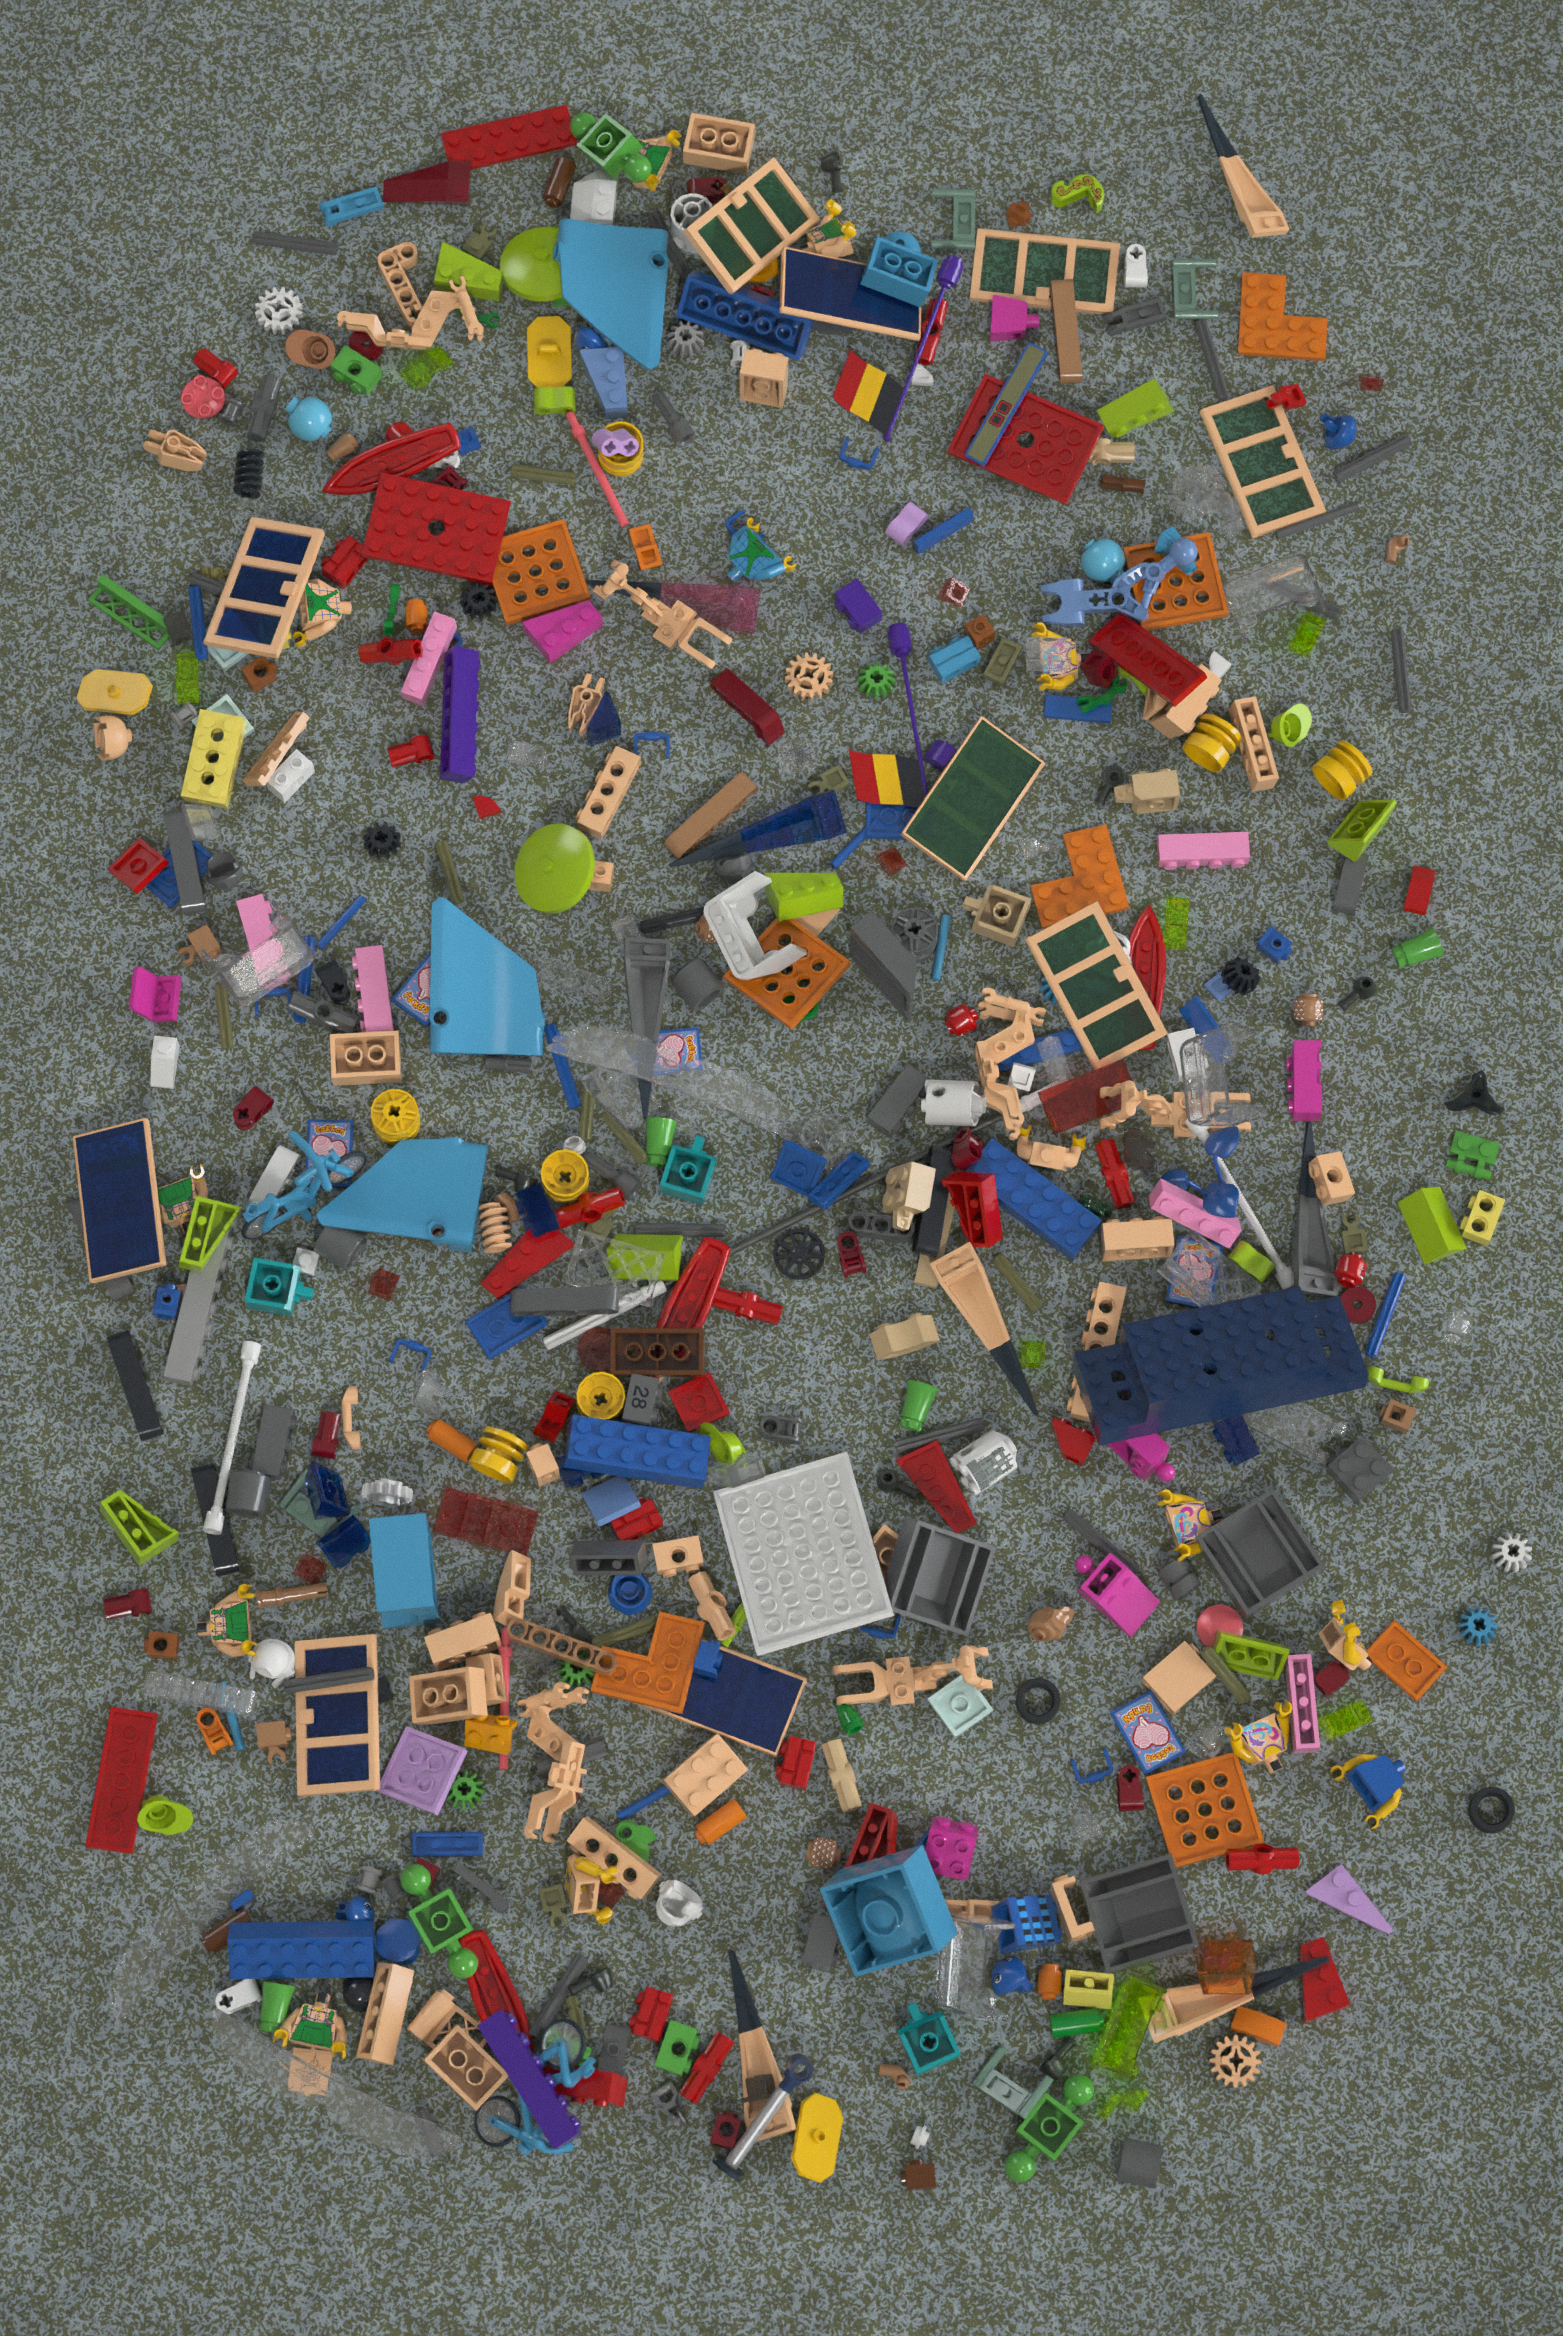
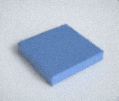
M616 1476L581 1493L599 1527L641 1507L625 1477Z

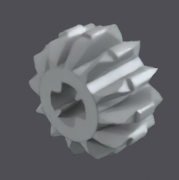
M680 321L678 323L679 327L672 325L671 332L667 335L669 340L668 347L672 349V353L676 355L680 352L682 359L687 353L690 358L693 357V352L699 354L700 347L704 346V340L702 339L704 333L699 331V326L696 324L691 327L690 321L686 325H683Z

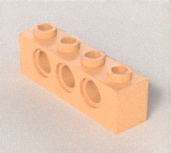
M1256 696L1234 700L1229 709V714L1233 727L1237 729L1242 737L1239 749L1251 791L1272 789L1279 776Z
M618 746L615 747L613 752L610 751L605 759V764H607L605 769L598 772L595 779L597 784L594 790H589L585 799L587 804L584 809L580 808L575 818L579 830L601 840L641 765L640 756ZM614 770L622 772L620 776H613L611 773ZM605 789L613 791L610 795H603L601 792ZM600 808L603 812L596 815L592 813V810Z
M589 1816L581 1820L566 1840L571 1844L570 1848L575 1853L591 1857L593 1863L601 1865L604 1870L613 1866L609 1863L608 1856L610 1853L615 1854L618 1858V1863L614 1867L617 1868L618 1872L613 1874V1876L617 1877L613 1883L617 1885L621 1883L627 1888L625 1890L626 1893L634 1899L645 1898L662 1876L659 1871ZM591 1839H596L599 1842L598 1851H593L590 1848L589 1843ZM628 1868L634 1869L637 1873L634 1881L627 1877Z

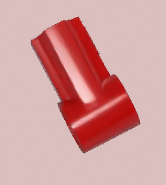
M206 348L200 349L193 360V364L209 375L210 378L219 382L223 390L239 374L238 370L230 362L222 361Z
M418 735L407 743L387 748L392 768L413 762L420 764L423 760L429 759L431 761L435 757L428 735Z

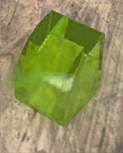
M1022 1340L1020 1366L1043 1369L1045 1341Z

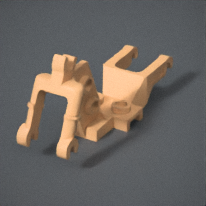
M460 276L462 282L460 287L454 286L453 280L449 281L451 290L454 292L433 290L430 292L412 327L411 336L405 334V331L400 329H393L392 332L385 334L379 318L375 314L341 311L337 315L339 328L345 322L347 330L366 332L378 347L430 351L449 312L460 308L463 315L462 319L465 321L468 329V340L472 341L474 335H477L478 342H481L483 339V326L477 320L476 310L472 306L465 287L466 281L464 276Z
M614 560L610 565L614 571L603 586L596 585L592 592L605 600L615 590H626L631 595V600L638 605H642L640 608L644 611L641 616L658 627L653 634V638L671 650L678 642L684 653L713 669L716 663L688 644L689 638L697 628H700L720 641L725 642L728 646L733 639L702 618L694 619L697 613L679 600L676 601L671 609L656 598L647 597L648 594L639 587L636 589L632 588L627 584L626 574L629 570L628 566Z
M988 987L984 988L981 993L982 996L989 997H986L984 1002L978 1004V1010H985L980 1013L979 1017L987 1019L991 1016L1013 1023L987 1040L976 1043L974 1054L979 1071L977 1078L978 1081H981V1095L986 1096L987 1106L1001 1113L1005 1130L1007 1132H1014L1010 1134L1009 1139L1015 1140L1019 1137V1127L1024 1122V1115L1022 1114L1016 1087L996 1083V1078L999 1077L997 1063L1002 1062L1035 1042L1031 1022L1036 1026H1042L1044 1020L1038 1019L1036 1015L1045 1016L1046 1009L1040 1007L1032 1008L1028 1002L1011 998V996L998 995L994 989ZM991 1004L997 1005V1006H1001V1007H1005V1009H1004V1008H1000V1007H996V1006H992Z
M1131 1080L1117 1083L1114 1087L1100 1088V1098L1105 1096L1115 1098V1096L1121 1094V1111L1107 1118L1100 1119L1101 1129L1106 1127L1115 1129L1116 1123H1122L1125 1119L1135 1115L1136 1107L1139 1105L1150 1117V1127H1173V1138L1191 1137V1139H1196L1187 1127L1185 1120L1201 1112L1209 1127L1207 1129L1209 1134L1229 1126H1237L1239 1132L1242 1130H1246V1132L1251 1131L1250 1122L1218 1121L1214 1118V1104L1240 1103L1241 1101L1250 1103L1249 1093L1212 1092L1196 1104V1093L1173 1092L1172 1103H1168L1161 1095L1151 1094L1147 1096V1090L1138 1092L1135 1083Z
M964 1645L960 1648L959 1657L957 1659L952 1658V1663L949 1664L939 1661L931 1663L930 1666L910 1668L909 1656L886 1659L887 1670L875 1662L833 1666V1675H838L839 1673H872L875 1686L874 1691L870 1693L836 1697L837 1705L878 1703L889 1695L891 1706L915 1704L913 1692L936 1690L937 1679L946 1677L947 1674L953 1671H958L962 1674L964 1682L976 1687L977 1691H982L983 1689L992 1690V1680H986L976 1675L974 1660L981 1656L988 1657V1648Z
M558 1682L552 1689L542 1690L541 1693L518 1701V1705L527 1707L525 1712L519 1713L520 1717H531L527 1737L555 1760L560 1761L559 1763L552 1762L548 1775L547 1785L554 1788L532 1796L527 1824L524 1829V1834L527 1838L536 1839L537 1835L533 1834V1830L541 1828L544 1810L549 1806L542 1834L543 1840L548 1843L555 1842V1839L551 1838V1834L559 1832L562 1814L576 1803L575 1792H583V1788H579L581 1774L587 1773L586 1769L581 1768L585 1744L576 1741L552 1722L549 1717L551 1710L560 1707L565 1708L573 1703L586 1704L587 1702L586 1699L582 1698V1694L589 1693L587 1688L577 1687L574 1691L565 1694L563 1689H569L570 1685L564 1682Z

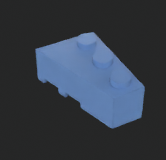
M618 347L579 350L581 364L585 369L605 418H627L628 409L623 351Z

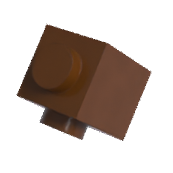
M922 2159L910 2160V2165H905V2171H900L901 2186H906V2191L936 2189L934 2163L924 2164Z

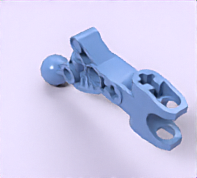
M1188 538L1175 540L1171 544L1169 555L1158 563H1140L1129 569L1114 581L1110 589L1084 591L1082 579H1066L1041 585L1042 594L1057 595L1062 600L1061 608L1057 612L1042 616V623L1065 627L1085 625V614L1120 612L1139 622L1147 621L1149 618L1147 609L1152 595L1156 593L1158 584L1164 579L1165 573L1176 565L1187 566L1196 559L1198 554L1196 544ZM1145 579L1142 589L1144 594L1140 604L1131 596L1130 589L1138 581ZM1107 595H1108V603H1109V606H1107L1106 602L1104 601V600H1107V599H1106V596H1107ZM1116 595L1124 596V602L1121 605L1113 604V599ZM1095 597H1099L1103 601L1098 602V606H1094L1091 602L1095 601Z

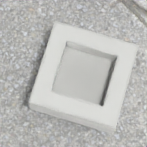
M1013 1062L1007 1085L1030 1091L1036 1068Z
M297 1247L293 1264L300 1267L302 1274L314 1276L320 1255L314 1251Z

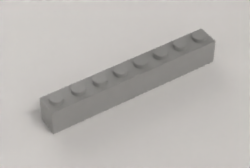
M238 1215L202 1272L190 1271L163 1374L167 1382L192 1387L193 1382L199 1379L200 1368L198 1363L199 1359H204L206 1346L203 1343L205 1337H209L212 1324L209 1323L210 1316L216 1313L217 1302L214 1300L216 1293L220 1294L222 1290L223 1280H220L222 1271L226 1272L228 1258L225 1257L227 1249H232L234 1236H231L233 1228L238 1226L240 1215Z

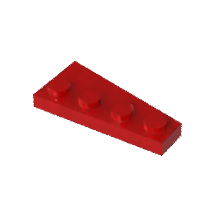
M540 1216L481 1282V1286L494 1297L500 1299L522 1284L526 1279L541 1271L542 1268L573 1249L576 1244Z
M934 1441L895 1460L954 1533L959 1534L977 1525L938 1441Z

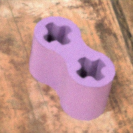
M599 429L592 436L593 445L605 456H612L617 453H621L624 456H632L639 447L638 441L626 429H618L614 432Z
M909 502L889 524L885 534L903 547L926 522L928 514L912 502Z

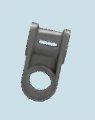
M767 1415L760 1422L759 1433L766 1440L800 1445L802 1444V1439H800L801 1427L804 1425V1420L796 1417ZM771 1423L776 1427V1430L769 1433L765 1431L763 1426Z

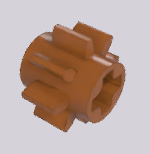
M1023 201L1017 204L1013 202L1005 214L1009 220L1007 224L1015 229L1018 226L1024 228L1032 217V213L1029 212L1030 205Z

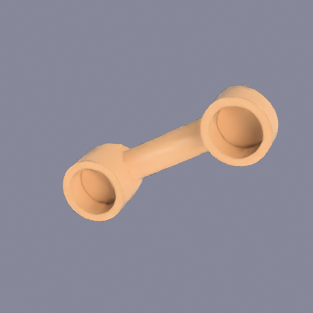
M349 1386L342 1399L343 1435L353 1450H360V1432L352 1431L351 1405L358 1404L357 1386Z

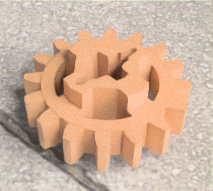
M805 653V658L797 655V662L790 661L791 668H786L787 676H785V683H789L788 691L794 689V697L800 694L802 701L806 697L813 701L814 696L821 699L822 692L828 694V686L833 684V680H831L833 678V671H829L831 669L830 663L824 665V657L818 660L816 653H814L813 657H809V654ZM799 669L800 674L796 675V678H794L796 671ZM808 674L810 677L813 676V678L810 679L809 677H805V675ZM824 676L823 682L819 685L818 680Z
M1234 2035L1233 2040L1230 2041L1226 2036L1224 2037L1225 2044L1218 2041L1216 2043L1218 2050L1212 2049L1210 2052L1215 2056V2058L1209 2059V2063L1215 2065L1210 2072H1217L1218 2076L1215 2080L1224 2079L1223 2086L1225 2087L1229 2082L1232 2083L1233 2089L1237 2088L1238 2083L1246 2087L1247 2079L1250 2082L1255 2080L1252 2073H1260V2070L1255 2068L1256 2065L1262 2063L1261 2060L1256 2059L1260 2051H1253L1252 2048L1255 2044L1247 2045L1246 2037L1238 2041V2036ZM1231 2046L1230 2053L1227 2056L1221 2057L1222 2051ZM1241 2048L1246 2050L1250 2057H1246L1241 2052ZM1234 2054L1237 2056V2060L1241 2061L1236 2070L1234 2064L1229 2063ZM1221 2067H1225L1230 2072V2076L1226 2075ZM1244 2067H1250L1249 2072L1240 2077V2070Z

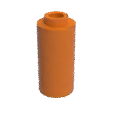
M441 1419L437 1422L433 1420L427 1428L426 1432L429 1433L427 1437L429 1440L466 1464L469 1462L474 1449L479 1447L477 1442Z
M732 1799L695 1826L697 1831L694 1832V1835L701 1844L706 1843L709 1846L745 1820L747 1816L736 1800Z

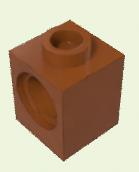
M984 614L966 623L964 626V635L969 636L977 650L994 641L995 631Z
M261 656L241 668L242 675L253 693L277 681L275 673L278 670L273 661H267L265 656ZM258 671L266 672L264 676H256Z
M150 1631L149 1638L145 1637L144 1652H147V1656L151 1659L177 1661L180 1637L175 1633ZM159 1641H166L167 1647L163 1651L155 1650L156 1644Z

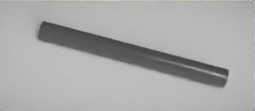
M1355 502L1277 530L1275 534L1277 539H1281L1356 512L1360 508L1358 503Z

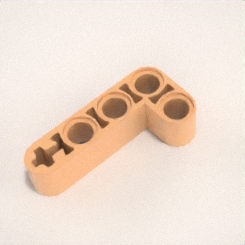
M404 242L380 253L378 256V266L380 274L407 327L412 330L416 319L412 317L411 312L414 311L417 318L423 307L404 272L413 268L418 263L417 248L411 242ZM405 254H412L409 258L403 257ZM387 262L393 263L391 266H384ZM396 280L402 281L400 284H393ZM405 298L411 299L409 302H402Z

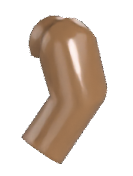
M1398 535L1387 543L1386 563H1396L1397 553L1410 544V539L1407 535Z
M507 1192L496 1194L494 1202L500 1203V1206L503 1205L507 1208L509 1223L519 1222L518 1202Z
M880 2063V2076H891L897 2087L901 2090L909 2087L911 2083L910 2076L901 2065Z

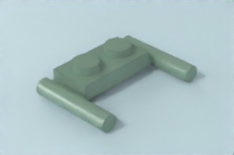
M932 188V197L954 199L953 240H931V249L975 250V189Z
M1173 259L1174 319H1218V310H1196L1195 267H1216L1217 259Z
M305 1468L277 1506L329 1545L333 1546L361 1509L353 1504L338 1522L337 1519L299 1492L313 1475L311 1471Z
M1000 2044L972 2081V2084L1016 2115L1026 2119L1054 2080L1045 2075L1033 2093L1030 2094L994 2069L1007 2052V2049Z

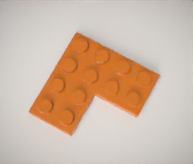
M1243 272L1238 355L1325 361L1328 318L1284 315L1286 275Z
M1107 824L1063 834L1073 876L1031 885L1030 887L1041 929L1048 928L1098 901L1105 915L1129 909ZM1092 914L1082 920L1093 918L1095 916L1094 914Z
M659 1612L648 1656L602 1646V1649L610 1651L615 1655L617 1668L609 1676L595 1673L590 1690L591 1693L683 1714L694 1671L693 1665L702 1640L705 1622ZM605 1658L600 1661L599 1665L607 1669L612 1666L613 1662Z

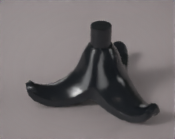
M1482 1070L1472 1075V1081L1459 1097L1444 1103L1448 1110L1454 1112L1467 1110L1474 1106L1490 1115H1499L1505 1110L1504 1107L1497 1104L1488 1092L1486 1074Z

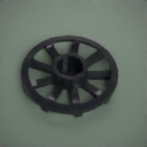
M789 1230L775 1244L773 1252L774 1262L783 1275L796 1280L807 1279L814 1276L823 1266L825 1249L821 1239L809 1230ZM794 1234H804L800 1245L797 1244ZM790 1236L793 1247L782 1243V1241ZM808 1236H810L816 1241L808 1247H805V1242ZM779 1246L788 1250L789 1254L777 1256ZM817 1246L820 1247L821 1255L809 1253L811 1249ZM790 1258L791 1261L783 1269L779 1264V1260ZM808 1258L820 1259L816 1269L808 1261ZM794 1263L797 1264L798 1276L788 1273V1270ZM805 1263L812 1272L802 1276V1264Z

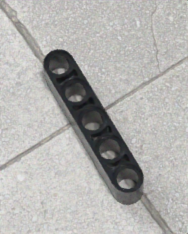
M931 1145L928 1151L926 1166L935 1168L936 1171L930 1207L917 1214L912 1244L913 1253L936 1258L939 1252L949 1194L947 1186L944 1187L941 1180L952 1173L954 1163L951 1154L953 1150Z
M129 1330L106 1337L141 1442L163 1435L164 1433Z
M214 1463L191 1468L203 1523L205 1522L207 1511H211V1507H213L218 1486ZM224 1502L222 1504V1515L224 1516L222 1533L220 1535L206 1533L217 1577L240 1571L229 1523L226 1518Z

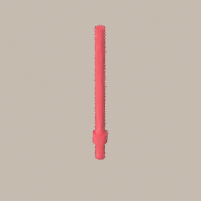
M573 411L568 412L565 416L572 428L571 433L574 439L578 440L620 526L628 525L629 522L585 436L586 431L583 425L579 424Z
M502 1628V1646L498 1647V1655H501L507 1702L500 1703V1715L509 1717L510 1658H512L513 1648L510 1647L507 1628ZM499 1753V1770H508V1755Z

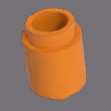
M421 599L409 600L405 606L406 629L413 634L423 633L428 627L427 606Z
M1041 1964V1970H1038L1037 1994L1042 1995L1041 1999L1056 2000V1996L1061 1995L1062 1972L1059 1965Z

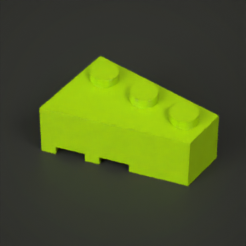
M196 1196L178 1268L201 1273L240 1214L241 1207Z

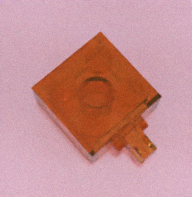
M1232 1931L1227 1933L1225 1940L1205 1941L1198 1970L1203 1995L1250 1994L1257 1965V1957L1252 1940H1239L1238 1932Z

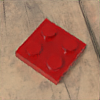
M139 838L108 868V871L134 893L138 894L169 862Z
M710 1372L706 1373L705 1377H697L668 1391V1395L687 1433L700 1429L701 1424L704 1422L711 1424L730 1415Z

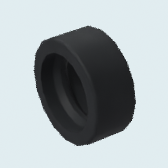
M1033 1678L1023 1683L1019 1688L1015 1703L1021 1718L1028 1723L1038 1725L1047 1723L1055 1717L1059 1711L1061 1698L1057 1687L1052 1682L1043 1678ZM1033 1688H1043L1051 1695L1052 1705L1048 1712L1036 1715L1029 1712L1025 1707V1695Z
M1499 1787L1481 1789L1472 1797L1468 1807L1471 1823L1476 1829L1484 1833L1494 1834L1503 1831L1511 1823L1515 1814L1513 1799L1506 1791ZM1492 1796L1503 1802L1505 1816L1499 1823L1488 1824L1479 1817L1478 1805L1483 1798Z

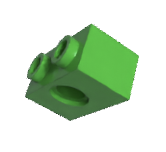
M346 345L330 364L332 377L340 383L344 381L349 384L350 388L357 394L363 393L368 396L382 377L381 367ZM354 370L360 371L357 375L350 374Z
M670 2020L654 2065L655 2068L682 2077L684 2072L688 2073L693 2061L689 2059L691 2050H697L701 2039L700 2036H697L698 2029ZM677 2043L683 2044L686 2048L684 2054L680 2056L672 2053V2047Z

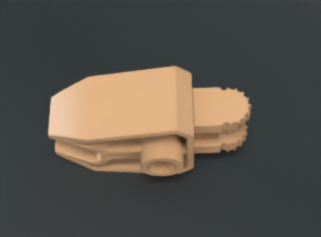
M174 429L167 431V434L155 430L149 431L148 437L162 445L145 441L143 448L157 455L160 465L183 471H200L202 469V461L205 462L207 453L197 442Z
M588 673L582 686L578 685L573 688L568 715L570 733H572L576 722L582 719L579 730L580 736H583L591 728L604 706L601 692L605 679L599 678L595 690L588 688L592 681V675Z

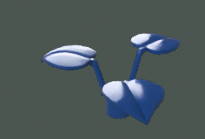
M1237 1126L1221 1128L1207 1138L1205 1151L1208 1155H1213L1212 1160L1219 1182L1210 1183L1207 1190L1187 1180L1188 1174L1183 1169L1170 1170L1160 1178L1185 1191L1186 1185H1190L1205 1195L1203 1208L1207 1213L1218 1217L1235 1218L1239 1191L1235 1185L1224 1182L1217 1158H1227L1234 1152L1239 1141V1128Z

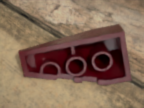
M447 161L384 180L383 202L470 206L471 162Z

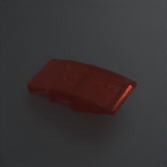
M1124 1059L1038 1092L1054 1135L1121 1109V1094L1115 1096V1098H1110V1096L1100 1098V1088L1114 1087L1117 1083L1131 1080Z
M445 1487L432 1532L508 1553L514 1550L527 1556L539 1512L497 1498L491 1499L472 1492L466 1493Z

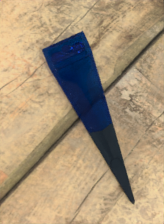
M829 790L805 798L673 861L668 866L676 867L740 855L742 852L751 853L822 841L845 834L847 830L835 790Z

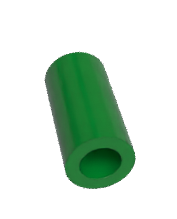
M1097 2008L1049 2014L1052 2038L1100 2032V2027L1104 2026L1103 2013L1098 2012Z

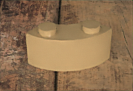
M921 1313L912 1314L908 1317V1320L892 1325L890 1323L877 1326L876 1331L869 1334L877 1360L894 1358L914 1352L940 1341L932 1315H922Z

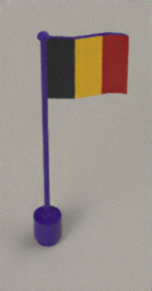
M947 255L946 259L942 261L936 280L939 282L938 285L942 288L904 388L887 373L863 361L850 349L833 398L845 410L870 423L884 435L883 439L886 442L891 440L890 435L945 290L956 287L963 270V260L959 257Z
M895 623L889 626V631L887 632L890 652L892 655L901 658L918 760L898 755L865 754L850 749L849 755L858 801L873 805L906 806L917 809L928 794L905 660V657L913 649L909 628L906 627L905 623ZM931 807L926 812V814L928 815L933 813V809Z

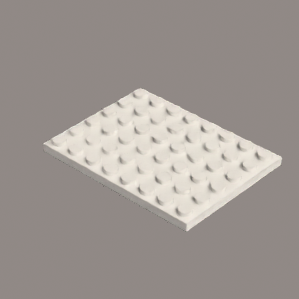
M847 1452L713 1491L757 1656L894 1616Z

